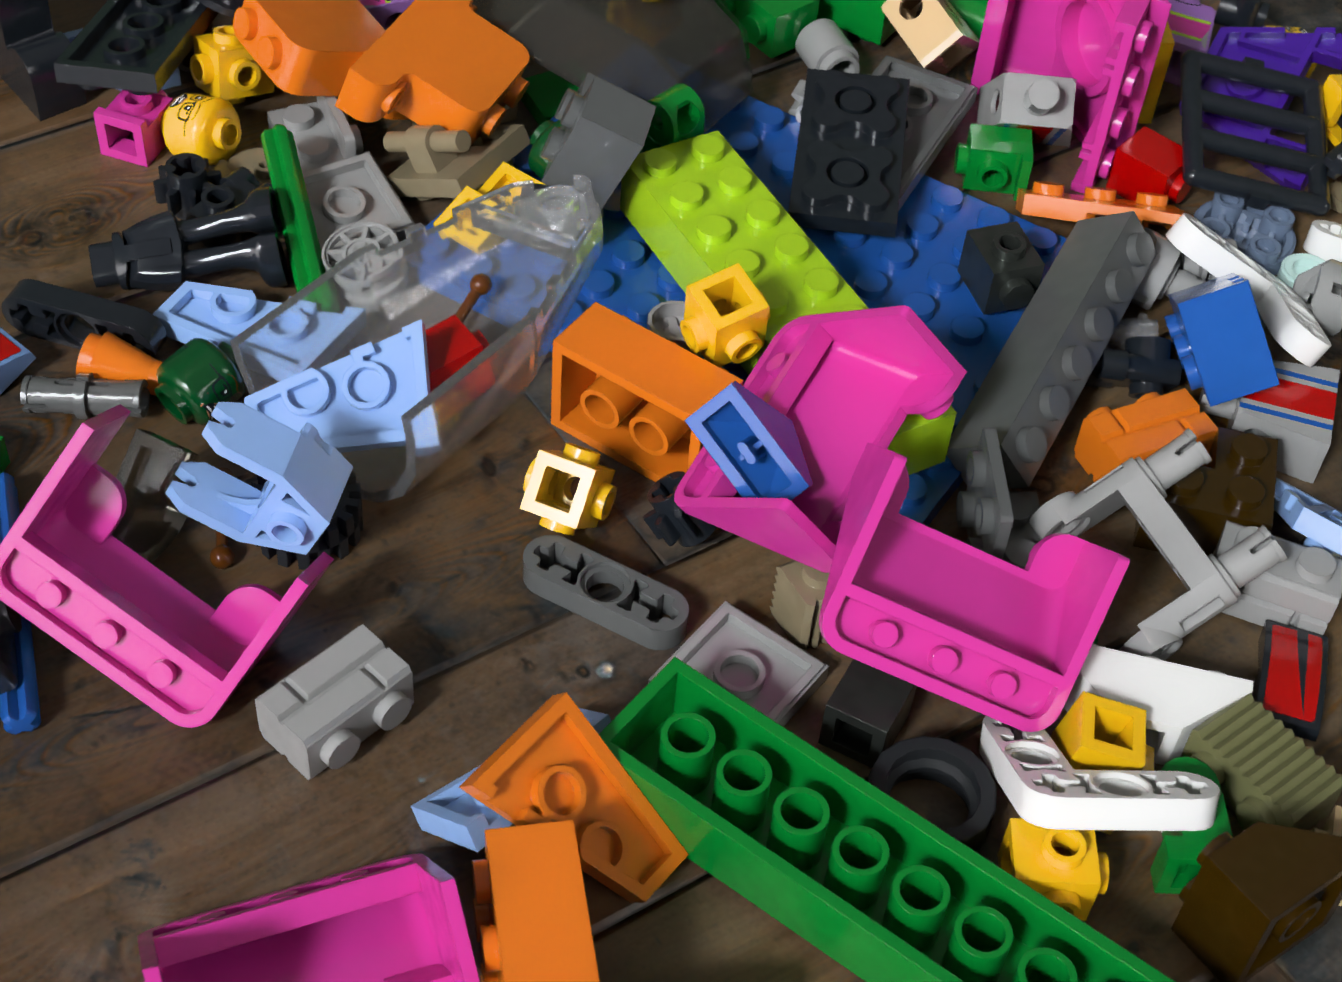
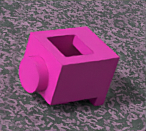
M162 89L158 93L148 95H134L128 90H122L107 108L98 106L93 115L101 154L148 168L166 146L161 132V119L165 110L173 102V98L169 97ZM131 132H133L134 141L126 139Z

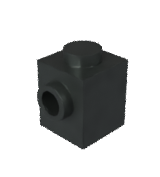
M1015 221L967 230L958 273L981 311L986 315L1027 307L1040 285L1045 264L1019 223Z

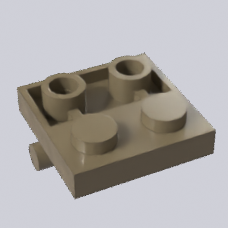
M524 124L499 125L491 136L482 132L472 145L471 137L467 131L445 130L440 125H414L409 127L407 131H389L383 138V146L386 151L390 153H407L409 159L386 178L398 197H417L420 201L432 198H453L454 200L466 186L478 191L482 186L481 184L503 162L512 166L515 163L514 157L530 144V139Z

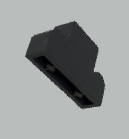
M0 0V77L40 121L87 104L83 88L76 84L58 83L56 81L53 63L69 46L70 41L61 31H54L48 0Z

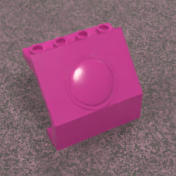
M988 0L970 85L978 88L977 95H979L980 87L1002 73L1007 72L1076 79L1072 133L1082 143L1079 158L1083 159L1072 181L1070 190L1084 194L1085 187H1094L1098 177L1108 178L1117 147L1135 133L1172 4L1168 0Z

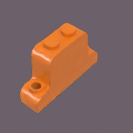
M244 0L242 7L235 11L233 17L234 34L239 42L278 88L297 96H339L349 68L386 31L359 0ZM392 111L390 114L386 113L383 117L390 120H410L397 111Z
M414 0L349 68L335 106L352 118L366 123L379 121L386 113L390 114L392 111H397L418 125H440L445 130H465L471 137L472 145L482 132L488 136L494 133L507 111L504 108L505 105L513 109L522 98L529 85V82L521 77L530 59L529 52L522 43L476 14L477 7L472 4L474 0Z

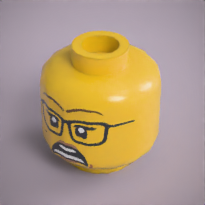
M197 93L182 94L173 100L161 119L162 136L171 154H197L202 158H207L209 165H216L219 160H229L241 140L242 132L238 113L231 103L219 97Z

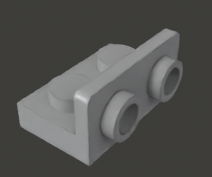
M316 96L317 102L294 104L287 108L267 112L269 129L273 128L276 124H282L293 133L302 171L364 153L362 137L356 124L349 125L348 114L335 106L339 96Z

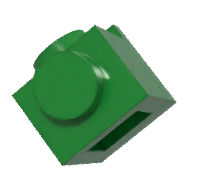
M971 123L966 144H957L954 160V174H962V189L1013 194V201H1017L1018 188L1027 189L1033 166L1032 129Z

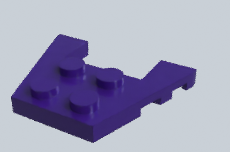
M1220 27L1207 53L1241 62L1245 57L1264 61L1265 68L1305 77L1312 63L1342 70V33H1336V27H1317L1314 33H1285V27ZM1201 73L1203 90L1288 110L1295 97ZM1180 102L1179 108H1180V115H1181V102ZM1202 111L1203 128L1306 152L1304 144L1274 136L1277 131L1275 128ZM1245 160L1281 186L1304 191L1308 183L1307 174Z

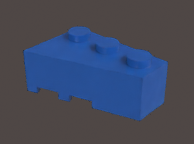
M1231 273L1168 295L1174 313L1164 316L1172 344L1185 371L1191 391L1202 388L1210 407L1280 385L1249 280H1244L1243 277L1239 278V275Z

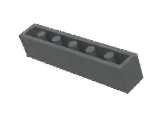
M1134 211L1079 220L1075 224L951 435L947 456L956 470L961 472V477L967 486V456L970 450L977 451L983 428H996L1008 489L1027 488L1030 486L1157 255L1151 236L1144 230Z

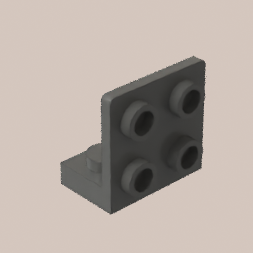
M983 428L977 451L970 450L967 456L966 478L968 487L967 491H959L957 495L958 527H965L967 529L968 538L966 539V544L1024 569L1031 549L1041 540L1030 525V518L1040 508L1037 492L1008 491L996 428Z

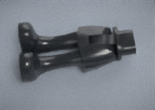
M271 186L255 188L249 193L243 203L222 212L193 219L177 220L173 212L169 210L136 223L123 230L122 235L119 231L112 233V241L90 244L89 256L95 286L100 288L120 284L123 290L137 288L173 291L177 290L185 281L231 269L257 271L264 282L273 288L288 286L290 282L288 266L281 240L277 234L281 232V226ZM243 232L258 234L250 239L223 246L189 250L188 247L208 239Z

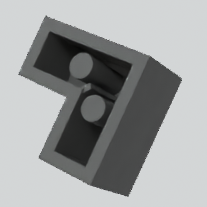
M588 72L577 91L570 88L566 90L558 106L555 118L560 120L562 125L561 128L553 127L541 152L540 157L548 160L541 182L602 210L643 148L656 106Z

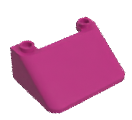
M906 305L798 317L786 324L773 337L743 386L793 421L813 484L792 500L787 498L742 497L703 446L677 486L674 501L688 515L818 571L830 573L852 476L867 442L887 449L908 414H921L928 420L942 415L952 404L953 394L967 371L917 314Z
M867 442L852 476L819 615V628L824 640L841 654L1021 731L1036 732L1049 727L1057 720L1063 710L1130 564V559L1068 533H1053L1036 543L1029 553V559L1024 569L899 514L909 489V474L905 466L907 457Z

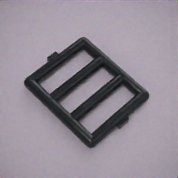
M1196 50L1185 51L1180 59L1182 168L1184 182L1192 187L1243 198L1245 206L1264 210L1267 205H1273L1315 216L1326 215L1331 208L1329 177L1326 175L1328 167L1323 164V159L1327 154L1322 84L1314 79L1265 68L1264 61L1245 57L1241 62ZM1201 73L1301 97L1303 99V114L1203 90ZM1202 111L1304 135L1306 152L1203 128ZM1204 150L1307 174L1308 192L1205 168Z

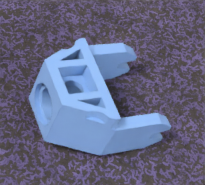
M218 402L211 416L220 423L208 421L202 436L216 454L266 479L267 481L262 490L260 491L206 462H181L175 475L185 483L172 480L165 492L180 513L238 542L306 555L329 525L353 466L335 447L324 442L319 436L318 430L309 422H306L301 431L298 432L244 403Z

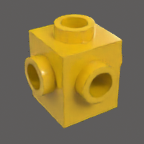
M218 26L213 29V33L194 36V55L190 59V71L197 87L209 95L222 98L231 104L243 103L246 97L274 92L273 81L236 38L233 26Z
M737 263L686 286L684 320L680 322L681 333L687 346L693 353L701 352L705 360L718 367L731 362L736 364L742 363L752 358L764 347L767 323L771 316L770 306L762 292L756 288L741 265Z
M566 442L563 451L539 450L537 458L531 462L525 475L523 484L525 494L520 509L541 516L539 522L541 526L562 534L574 536L576 529L595 528L599 519L604 521L613 507L617 488L611 485L616 470L598 464L601 456L600 453L576 444ZM579 477L580 481L573 497L570 486L573 480Z
M1010 818L997 855L998 867L1081 921H1086L1097 894L1104 895L1109 882L1108 856L1106 852L1097 851L1095 830L1047 829L1033 825L1024 819Z

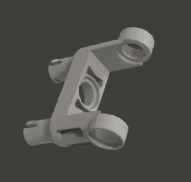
M1189 428L1146 459L1142 460L1139 456L1135 459L1129 458L1078 494L1069 491L1055 496L1043 504L1030 518V525L1041 540L1053 533H1068L1078 537L1126 505L1188 590L1139 623L1137 626L1140 631L1125 642L1120 651L1141 656L1157 657L1163 661L1172 656L1183 643L1181 638L1238 601L1237 598L1241 596L1239 591L1241 587L1277 563H1282L1287 559L1276 539L1274 541L1271 540L1272 534L1263 525L1257 529L1258 531L1217 558L1212 553L1207 556L1164 499L1167 497L1165 490L1202 465H1207L1212 461L1200 441L1197 443L1196 435Z

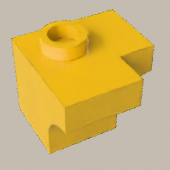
M1083 691L1051 734V739L1074 770L1154 771V747L1146 744V710ZM1096 830V831L1103 832V833H1106V834L1111 835V833H1112L1114 830Z

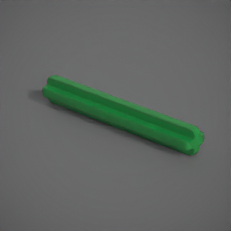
M276 124L273 128L265 129L262 132L261 141L297 295L301 298L311 299V307L333 310L334 301L322 261V252L294 136L291 131L286 129L285 125Z

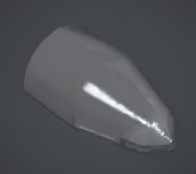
M573 175L574 185H553L541 189H534L533 180L512 182L452 208L453 219L428 230H426L421 222L406 228L405 240L378 251V247L373 243L357 249L230 341L235 361L249 394L251 395L307 369L313 368L316 370L350 355V350L368 342H372V344L380 342L402 332V327L422 319L426 330L456 314L471 290L470 281L473 276L479 273L487 274L492 281L491 291L479 297L463 324L470 332L477 329L480 330L490 345L401 416L406 446L341 453L353 466L352 471L356 475V483H360L362 499L380 503L403 497L520 399L537 375L553 344V340L557 337L603 249L604 232L602 216L598 202L595 201L591 180L584 175Z

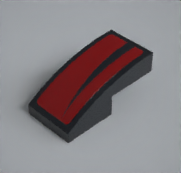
M1266 620L1258 640V673L1252 692L1254 701L1262 702L1264 710L1272 711L1274 719L1282 720L1285 728L1293 730L1294 736L1316 742L1320 732L1326 693L1329 653L1328 636Z

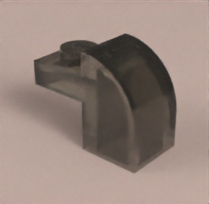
M136 429L116 477L126 494V511L111 535L150 563L159 557L173 542L187 518L186 515L178 511L165 492L172 480L185 483L175 475L181 462H197L200 455L151 431Z

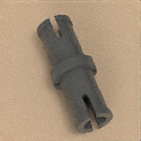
M78 373L76 378L26 375L21 384L20 401L21 404H24L23 411L29 414H74L78 420H88L121 404L131 411L128 417L144 418L149 409L150 391L147 389L148 382L145 379L107 380L94 378L93 373Z

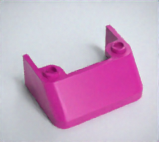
M119 404L82 422L1 542L0 600L168 721L181 727H199L209 722L221 710L282 633L334 559L323 552L296 578L283 598L263 585L245 584L229 593L217 610L212 608L111 535L125 514L127 499L124 488L118 479L99 466L97 461L131 413V411Z
M409 854L386 859L159 925L141 933L137 937L145 982H480L455 878L424 854Z

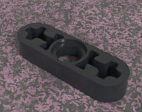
M34 279L19 281L2 303L4 317L18 331L29 336L80 350L85 339L92 332L103 336L105 332L109 331L154 358L167 340V331L162 322L144 309ZM75 315L86 320L94 329L84 325Z

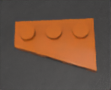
M1033 181L1032 190L1018 188L1015 208L1023 215L1073 222L1134 211L1143 228H1148V224L1161 225L1168 230L1183 213H1187L1174 205L1168 204V195L1137 192L1136 201L1116 199L1117 190L1092 186L1085 187L1084 195L1064 193V184L1046 181Z
M567 692L552 695L459 786L460 789L515 826L574 820L581 870L630 903L646 902L689 855Z

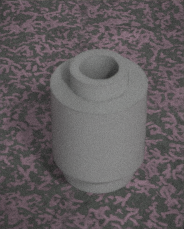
M818 19L809 23L799 33L795 47L807 68L859 73L858 52L836 22L831 19Z

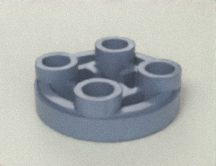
M1215 192L1213 200L1201 205L1193 215L1194 218L1222 238H1233L1238 250L1273 275L1278 274L1282 261L1294 252L1296 235L1292 227L1295 222V216L1289 209L1277 206H1266L1264 210L1245 206L1243 198Z

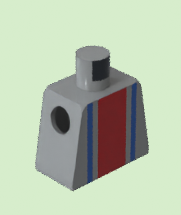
M1002 73L980 87L976 124L1032 129V143L1069 147L1072 135L1077 80L1066 77L1024 73ZM996 100H999L998 108L996 111Z
M1273 360L1280 385L1210 407L1203 389L1201 390L1198 401L1200 412L1228 419L1227 429L1278 439L1276 471L1308 483H1314L1331 445L1340 370L1320 366L1308 367L1304 364Z

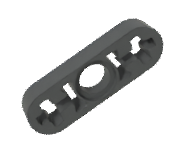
M540 536L533 539L525 547L523 552V581L526 587L534 594L652 650L671 649L680 644L685 638L689 605L686 598L679 591L562 536ZM553 563H559L562 565V567L559 565H553ZM540 565L543 566V567H547V568H549V569H548V570L541 569V568H540ZM609 583L618 587L622 594L616 599L602 601L592 597L588 590L596 584ZM633 599H638L639 603L634 602ZM661 613L670 616V618H661L658 623L649 620V617L653 619L658 618Z

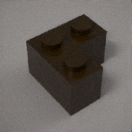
M1219 427L1209 451L1212 461L1207 465L1204 464V466L1199 467L1165 490L1167 497L1164 499L1207 556L1214 553L1227 520L1246 527H1261L1263 525L1269 532L1271 531L1274 516L1278 439ZM1136 520L1133 546L1159 552Z

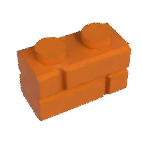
M1186 388L1160 395L1158 392H1150L1140 397L1133 404L1113 410L1108 406L1100 407L1084 418L1074 448L1075 458L1088 475H1093V482H1096L1131 457L1135 459L1139 456L1142 460L1146 459L1183 434V431L1187 428L1192 430L1197 437V443L1200 441L1209 453L1218 427L1205 412H1200V405Z

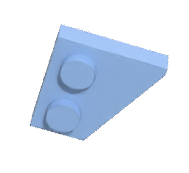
M1276 477L1274 510L1292 529L1307 536L1303 546L1319 547L1328 551L1333 556L1342 558V512Z

